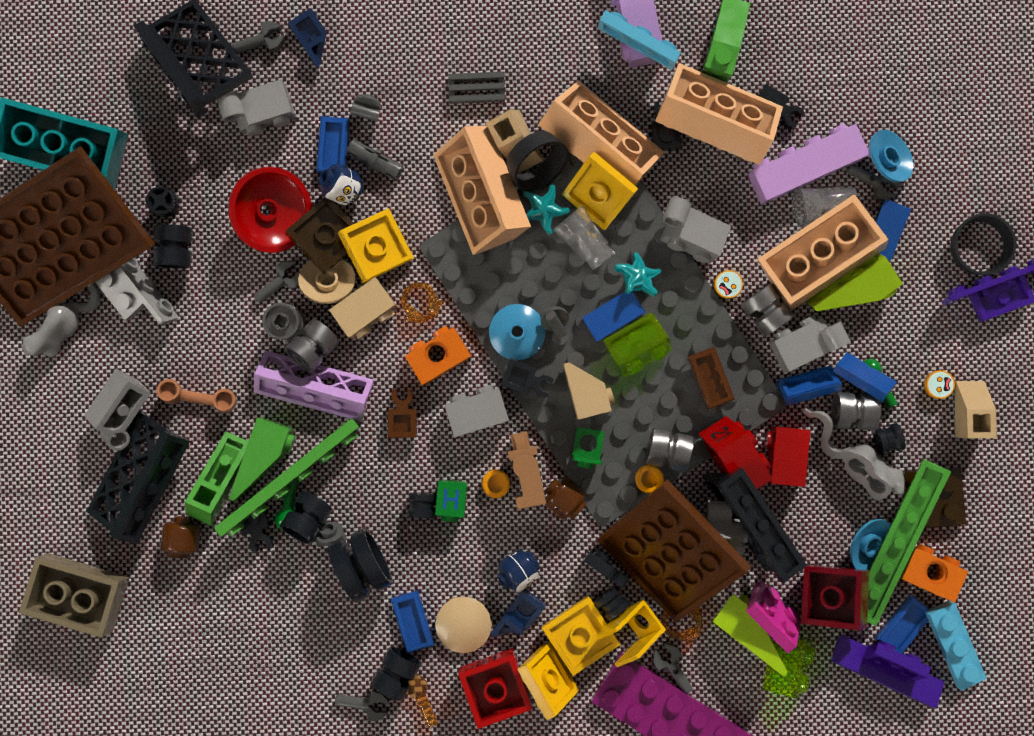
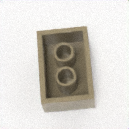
M50 553L35 558L19 613L102 638L114 630L130 577Z

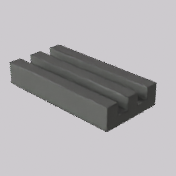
M504 72L448 74L450 104L505 102ZM499 80V83L455 85V82ZM499 90V94L455 96L457 91Z

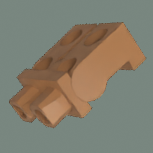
M527 431L511 434L513 451H508L509 460L514 459L513 470L520 479L522 495L515 496L517 510L546 504L538 462L533 456L538 454L536 446L530 447Z

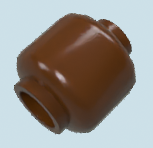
M568 477L563 478L561 481L554 479L544 490L548 494L545 498V506L561 520H565L568 517L571 520L574 519L587 504L584 501L586 496L584 490Z
M174 516V521L166 522L163 525L161 548L167 552V557L187 559L190 558V554L198 551L200 527L195 523H191V517Z

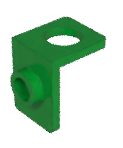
M577 427L571 459L578 461V467L594 469L595 464L602 465L600 457L604 432ZM592 435L595 437L597 445L594 450L584 451L581 448L580 440L583 436Z

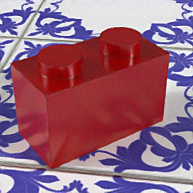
M771 426L770 432H766L765 448H768L767 460L771 465L768 471L773 478L768 483L805 487L811 430Z

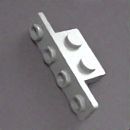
M135 258L95 281L124 320L132 319L144 306L160 325L174 322L178 318L172 304L164 299L156 289L155 283L141 270Z

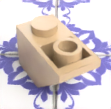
M508 110L486 123L498 149L506 159L513 147L524 137L531 134L520 110ZM539 149L533 151L522 162L518 173H522L544 161Z
M955 381L956 438H997L996 408L985 381Z

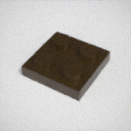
M324 197L285 231V235L325 275L348 254L338 232L355 223L333 201Z
M960 467L945 468L950 470L951 474L924 528L966 524ZM916 471L903 472V497L905 496Z

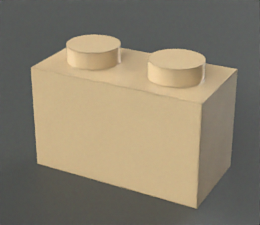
M374 277L329 309V311L348 338L354 339L357 337L360 340L372 331L370 326L377 321H380L382 324L395 315L393 310L397 308V305L380 281Z

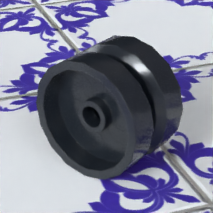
M365 527L351 534L350 544L341 539L328 546V555L335 574L353 602L357 603L369 597L370 585L380 591L393 584L387 562L375 539Z

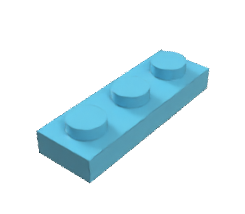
M605 10L599 20V30L670 70L675 66L681 52L677 51V47L673 43L654 38L648 29L629 24L627 19L617 12L610 13Z
M947 601L926 611L925 614L956 687L963 691L987 679L956 604L952 601Z

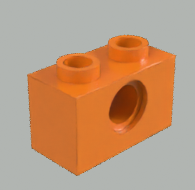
M444 326L432 333L434 337L432 340L425 344L421 340L408 348L410 353L405 355V358L423 386L472 357L454 327L448 329L447 326ZM440 346L445 351V356L440 362H433L430 358V351L433 347Z
M918 543L900 579L955 603L969 571L959 567L960 561L944 555L943 559L933 556L935 550ZM935 564L936 573L933 577L929 578L927 569L930 565Z

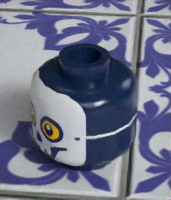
M334 164L328 169L323 170L319 177L322 195L338 204L348 205L355 202L362 193L363 183L361 182L360 175L341 164Z
M517 549L499 562L498 568L500 573L497 575V578L506 590L511 588L516 592H521L539 578L538 570L541 568L537 559L530 551L524 552Z

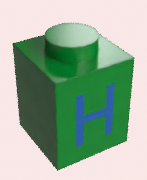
M441 479L438 481L435 515L442 516L441 521L458 522L459 517H465L468 482Z

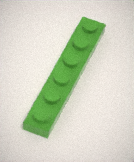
M351 418L215 526L216 532L220 537H225L227 534L230 537L236 535L245 527L242 522L250 516L255 519L268 509L265 504L275 497L278 501L291 490L288 486L296 479L302 482L313 473L311 467L317 462L326 463L336 454L334 449L341 443L347 446L358 437L356 431L360 429L359 426Z
M922 459L869 569L867 622L877 626L951 474L950 470L925 459Z

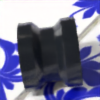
M158 186L152 188L146 196L147 208L162 218L172 217L179 210L180 201L178 196L165 187Z
M897 423L890 424L885 429L878 427L876 430H873V440L881 456L889 454L891 450H905L904 434Z
M410 492L408 499L411 501V506L407 510V516L435 518L433 503L437 500V495Z
M616 585L608 588L594 600V604L604 611V617L607 621L620 615L630 605L627 599L619 595V589Z

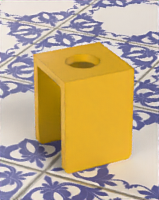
M644 599L628 606L627 609L612 619L595 636L597 640L618 632L626 623L629 624L638 636V639L615 662L617 667L639 659L666 630ZM642 615L645 617L649 626L641 625L636 616Z

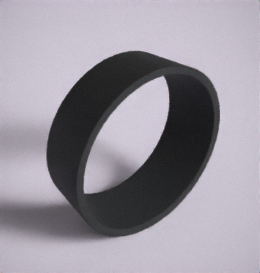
M534 132L524 137L513 147L507 158V170L520 190L533 191L542 188L554 180L563 170L568 159V149L550 132ZM553 144L550 155L539 167L528 173L517 174L522 162L533 151L544 145Z
M980 213L966 219L955 230L951 238L950 250L955 263L964 271L977 275H992L1004 270L1011 263L1015 256L1017 243L1013 229L1003 218L990 213ZM984 222L993 226L1000 234L1003 241V253L999 262L991 269L979 272L968 267L961 259L957 248V239L960 230L966 224Z

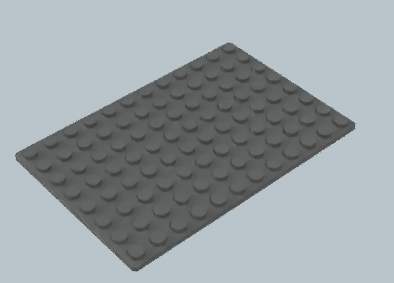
M568 152L567 162L554 180L542 188L527 191L542 197L547 194L550 185H555V203L561 208L570 209V212L567 214L553 217L551 223L552 234H548L539 220L529 221L531 227L514 240L473 255L460 221L457 220L424 241L420 245V249L502 377L505 374L510 359L501 356L491 344L489 327L495 314L502 308L512 304L529 306L540 316L550 307H562L567 311L569 320L564 327L567 331L566 336L557 338L554 331L545 329V339L540 350L528 359L519 360V362L537 368L534 376L547 375L554 379L553 383L543 381L540 384V389L543 392L549 393L548 397L539 396L535 389L531 387L527 395L512 389L511 391L566 476L584 490L586 507L599 526H606L635 507L650 494L641 491L637 487L635 474L641 466L647 465L645 457L653 428L669 431L671 437H674L677 433L693 436V449L686 472L669 469L667 463L662 467L656 466L662 471L664 482L668 479L672 483L711 457L698 433L725 416H728L734 422L739 421L746 431L748 429L752 431L783 411L787 405L780 391L691 255L684 251L672 250L667 246V243L660 240L666 223L662 220L664 214L642 180L636 186L638 190L604 231L561 195L584 164L580 159ZM514 184L527 214L532 209L531 203L527 197H524L523 193L525 191L520 190ZM637 252L641 256L645 267L651 269L661 268V273L651 280L653 287L657 289L658 293L653 297L643 290H633L645 313L596 342L582 317L625 292V276L621 272L615 271L614 267L616 264L632 265V256ZM519 326L512 329V335L515 337H520L523 333L522 328ZM715 346L735 400L707 410L687 357ZM570 362L604 382L606 388L611 387L615 404L610 405L612 411L577 420L563 364ZM577 427L604 432L600 457L602 465L595 464L594 469L577 466L578 461L571 459ZM585 435L580 440V446L584 451H592L597 445V441L592 435Z

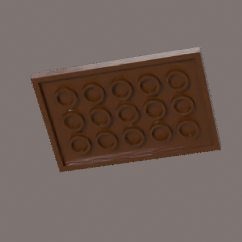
M81 146L0 198V303L20 327L150 249L155 244Z

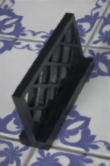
M196 0L187 2L148 26L144 20L134 25L146 49L197 118L207 113L206 105L253 78L250 70ZM194 10L198 13L196 22L183 21L184 17ZM167 26L174 27L171 36L159 35L158 31ZM180 29H193L191 37H178ZM199 31H211L210 40L197 39ZM176 44L188 46L185 55L173 53ZM195 46L207 48L204 57L192 56ZM213 49L226 50L224 59L211 58ZM189 63L202 64L199 74L187 72ZM208 65L221 66L219 75H206ZM228 67L238 68L242 71V73L233 78L225 77ZM203 82L216 83L215 89L205 95L201 92Z
M140 411L136 414L127 431L130 436L129 444L124 449L116 452L86 510L87 513L110 530L109 535L114 539L135 544L139 542L190 443L185 437L176 435ZM145 422L146 434L140 436V429ZM160 435L155 444V437ZM147 441V452L141 455L140 444ZM132 449L133 459L127 461V454ZM146 461V463H145V465H144V467H143V469H142V462ZM134 467V478L128 480L127 469ZM119 474L120 484L114 487V479ZM133 486V488H132V490H131V492H130V494H129V487ZM120 492L121 503L115 505L114 495ZM106 499V510L103 512L98 511L103 500ZM120 511V513H119V515H118V517H117V519H116V514H115V513H117V512Z
M737 468L731 473L709 472L702 477L717 500L727 501L732 509V519H739L747 531V545L764 570L774 572L779 581L785 583L807 566L743 468Z

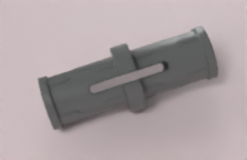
M353 139L347 148L346 155L367 165V169L371 171L376 170L393 181H397L403 171L404 165L383 155V151L379 149L374 150L357 139Z

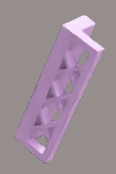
M265 351L254 373V393L345 418H352L356 421H363L367 400L374 383L373 379L319 365L312 373H309L310 376L300 378L295 376L293 372L303 369L289 356ZM270 361L281 364L282 369L274 371L266 367ZM329 377L335 379L337 383L326 385L322 383L321 379ZM358 385L365 388L363 393L359 394L350 391L348 387Z

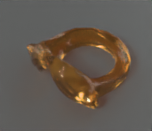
M415 282L407 286L400 300L402 308L407 315L404 320L406 323L409 321L424 323L436 317L441 305L444 304V301L438 300L431 285L423 282ZM423 288L428 292L429 306L427 308V316H423L422 313L408 304L407 296L411 290Z
M697 607L688 614L697 622V626L680 632H675L668 627V614L664 611L661 617V623L666 629L664 632L671 638L686 640L688 645L691 646L693 641L701 634L703 618L700 608Z

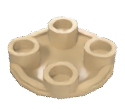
M465 596L453 597L445 603L438 612L435 623L437 636L442 644L453 652L463 654L476 651L483 646L490 636L492 626L488 609L476 599Z

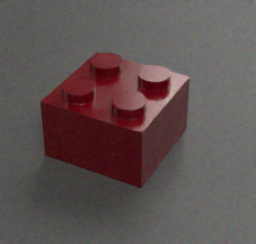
M821 565L805 566L801 624L858 631L866 629L870 570Z

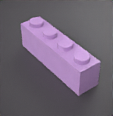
M610 0L612 6L616 5L617 13L623 15L629 24L648 29L654 38L662 41L654 0ZM620 44L623 60H628L629 68L657 63L626 44Z
M845 123L831 129L829 131L831 135L821 139L820 135L814 136L804 142L805 146L798 150H795L794 146L778 153L780 158L771 162L769 158H765L760 165L753 164L754 169L748 174V177L760 204L763 205L862 161L869 156L870 153L857 125L854 124L846 127Z

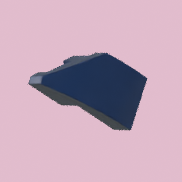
M310 8L288 22V25L317 68L321 64L327 32Z
M527 589L522 590L495 625L490 635L497 637L500 634L506 633L523 634L524 630L529 629L544 610L546 603Z

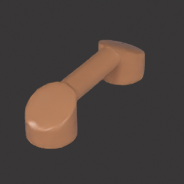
M165 379L157 387V395L168 404L187 401L210 405L223 414L231 412L237 404L235 394L229 389H220L214 395L183 390L173 379Z

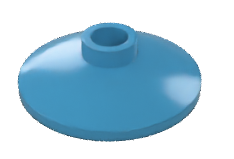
M880 130L874 133L869 142V152L876 169L892 182L900 183L907 180L913 172V159L906 143L897 134L889 130Z
M512 304L502 308L495 314L490 323L489 337L493 348L501 356L519 361L532 357L540 350L545 339V329L541 325L540 315L534 309L522 304ZM516 326L521 327L523 330L520 337L512 335V329Z
M874 519L858 530L852 540L849 551L850 562L855 569H870L891 525L889 522L883 519Z

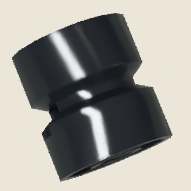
M171 224L155 225V241L160 244V247L154 249L153 265L164 268H191L192 252L186 249V247L191 245L193 228Z
M301 491L293 503L294 511H289L279 526L296 540L311 545L320 532L318 525L325 524L333 510L329 504L309 492Z
M390 646L382 660L384 667L377 669L370 684L375 690L386 697L403 701L411 686L408 680L415 678L422 663L410 653L406 654V651Z

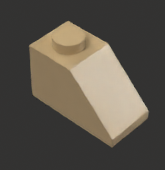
M570 362L563 364L577 420L612 411L610 405L615 404L611 387L606 388L604 382Z

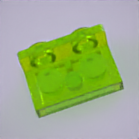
M652 312L603 340L605 347L616 362L623 377L629 374H637L645 365L654 360L663 359L672 350L668 335Z
M772 638L788 672L784 677L767 664L762 689L796 699L802 696L803 693H806L809 687L810 676L806 674L808 664L812 665L815 657V648L812 647L813 640L798 638L796 648L787 653Z

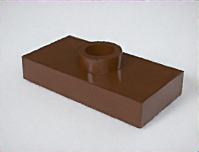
M715 346L687 357L707 410L735 400Z

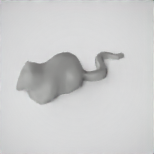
M95 282L87 286L91 295L87 303H59L48 309L47 317L34 334L23 338L22 349L26 355L38 356L43 353L48 357H55L58 354L64 340L73 336L80 322L79 313L92 312L98 308L101 302L100 292Z
M807 408L802 410L807 417H815L823 422L824 430L820 442L824 453L831 458L843 459L847 473L853 480L861 483L874 500H882L890 492L903 495L904 475L901 469L887 466L879 453L867 444H860L855 447L844 448L843 450L837 449L830 441L833 432V423L830 416L823 411L812 412Z

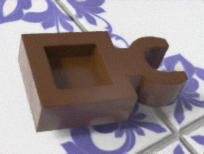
M393 389L391 398L396 404V409H388V438H416L417 409H409V404L414 398L413 390L408 389L407 398L401 401L397 396L398 390Z

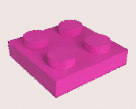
M761 580L753 587L746 612L789 653L797 646L801 626L800 616L793 607H788L780 599V595L772 586H767Z

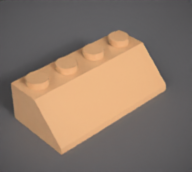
M679 63L655 121L667 128L675 129L694 139L701 140L720 150H725L746 161L760 165L774 141L783 106Z
M579 80L553 101L538 124L545 131L550 132L567 147L568 152L576 156L583 163L595 152L635 186L664 154L662 149Z
M464 126L433 154L473 255L512 241L531 227L502 154L487 126Z
M854 194L757 260L770 283L780 295L781 300L792 311L886 249L889 239Z

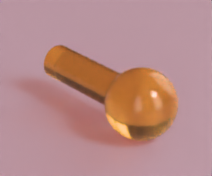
M416 675L414 679L408 680L411 686L407 694L416 699L429 729L438 725V721L426 696L427 681L424 677Z

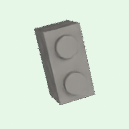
M492 385L476 389L477 395L468 398L465 393L449 397L450 403L445 404V409L454 437L509 421L499 388L493 389Z

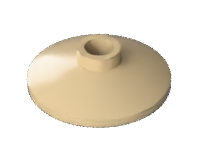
M342 259L324 275L309 261L302 267L299 273V287L301 292L311 301L321 304L336 303L346 298L352 292L355 286V272L352 266Z

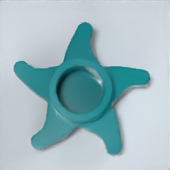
M550 185L549 191L542 197L527 191L523 193L524 197L529 199L532 209L526 214L528 220H539L548 234L553 233L551 228L553 217L570 212L569 208H561L555 203V185Z
M637 252L632 256V265L616 264L614 270L621 272L625 276L626 294H630L633 290H643L654 297L658 293L657 289L653 287L651 280L661 273V268L651 269L645 267L641 256Z

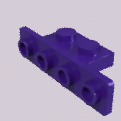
M1034 259L1026 262L1028 267L1018 270L1017 266H1013L1001 271V277L992 280L991 276H986L973 282L975 286L969 289H965L963 285L948 291L949 296L941 301L943 307L969 297L980 323L1033 304L1034 294L1026 276L1034 273Z
M844 635L838 637L831 657L833 663L931 708L938 706L944 682L929 675L931 667L921 663L922 659L908 653L905 655L895 651V646L887 642L879 641V643L866 646Z

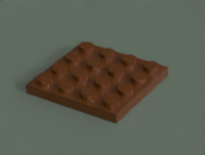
M668 479L597 539L675 623L741 578L751 568V565Z

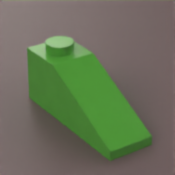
M722 0L702 73L728 83L733 75L751 3L742 0Z
M266 418L256 419L228 498L229 500L235 501L242 498L285 456L286 451L290 452L296 439V436L292 435L294 428Z
M225 431L185 500L187 516L207 525H213L231 491L249 441Z

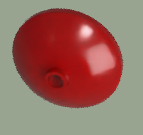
M261 167L246 173L235 184L229 197L228 215L235 234L243 243L261 252L276 253L295 246L285 235V231L312 208V202L305 185L294 174L277 167ZM263 205H266L268 207V213L266 215H263L261 212V207Z

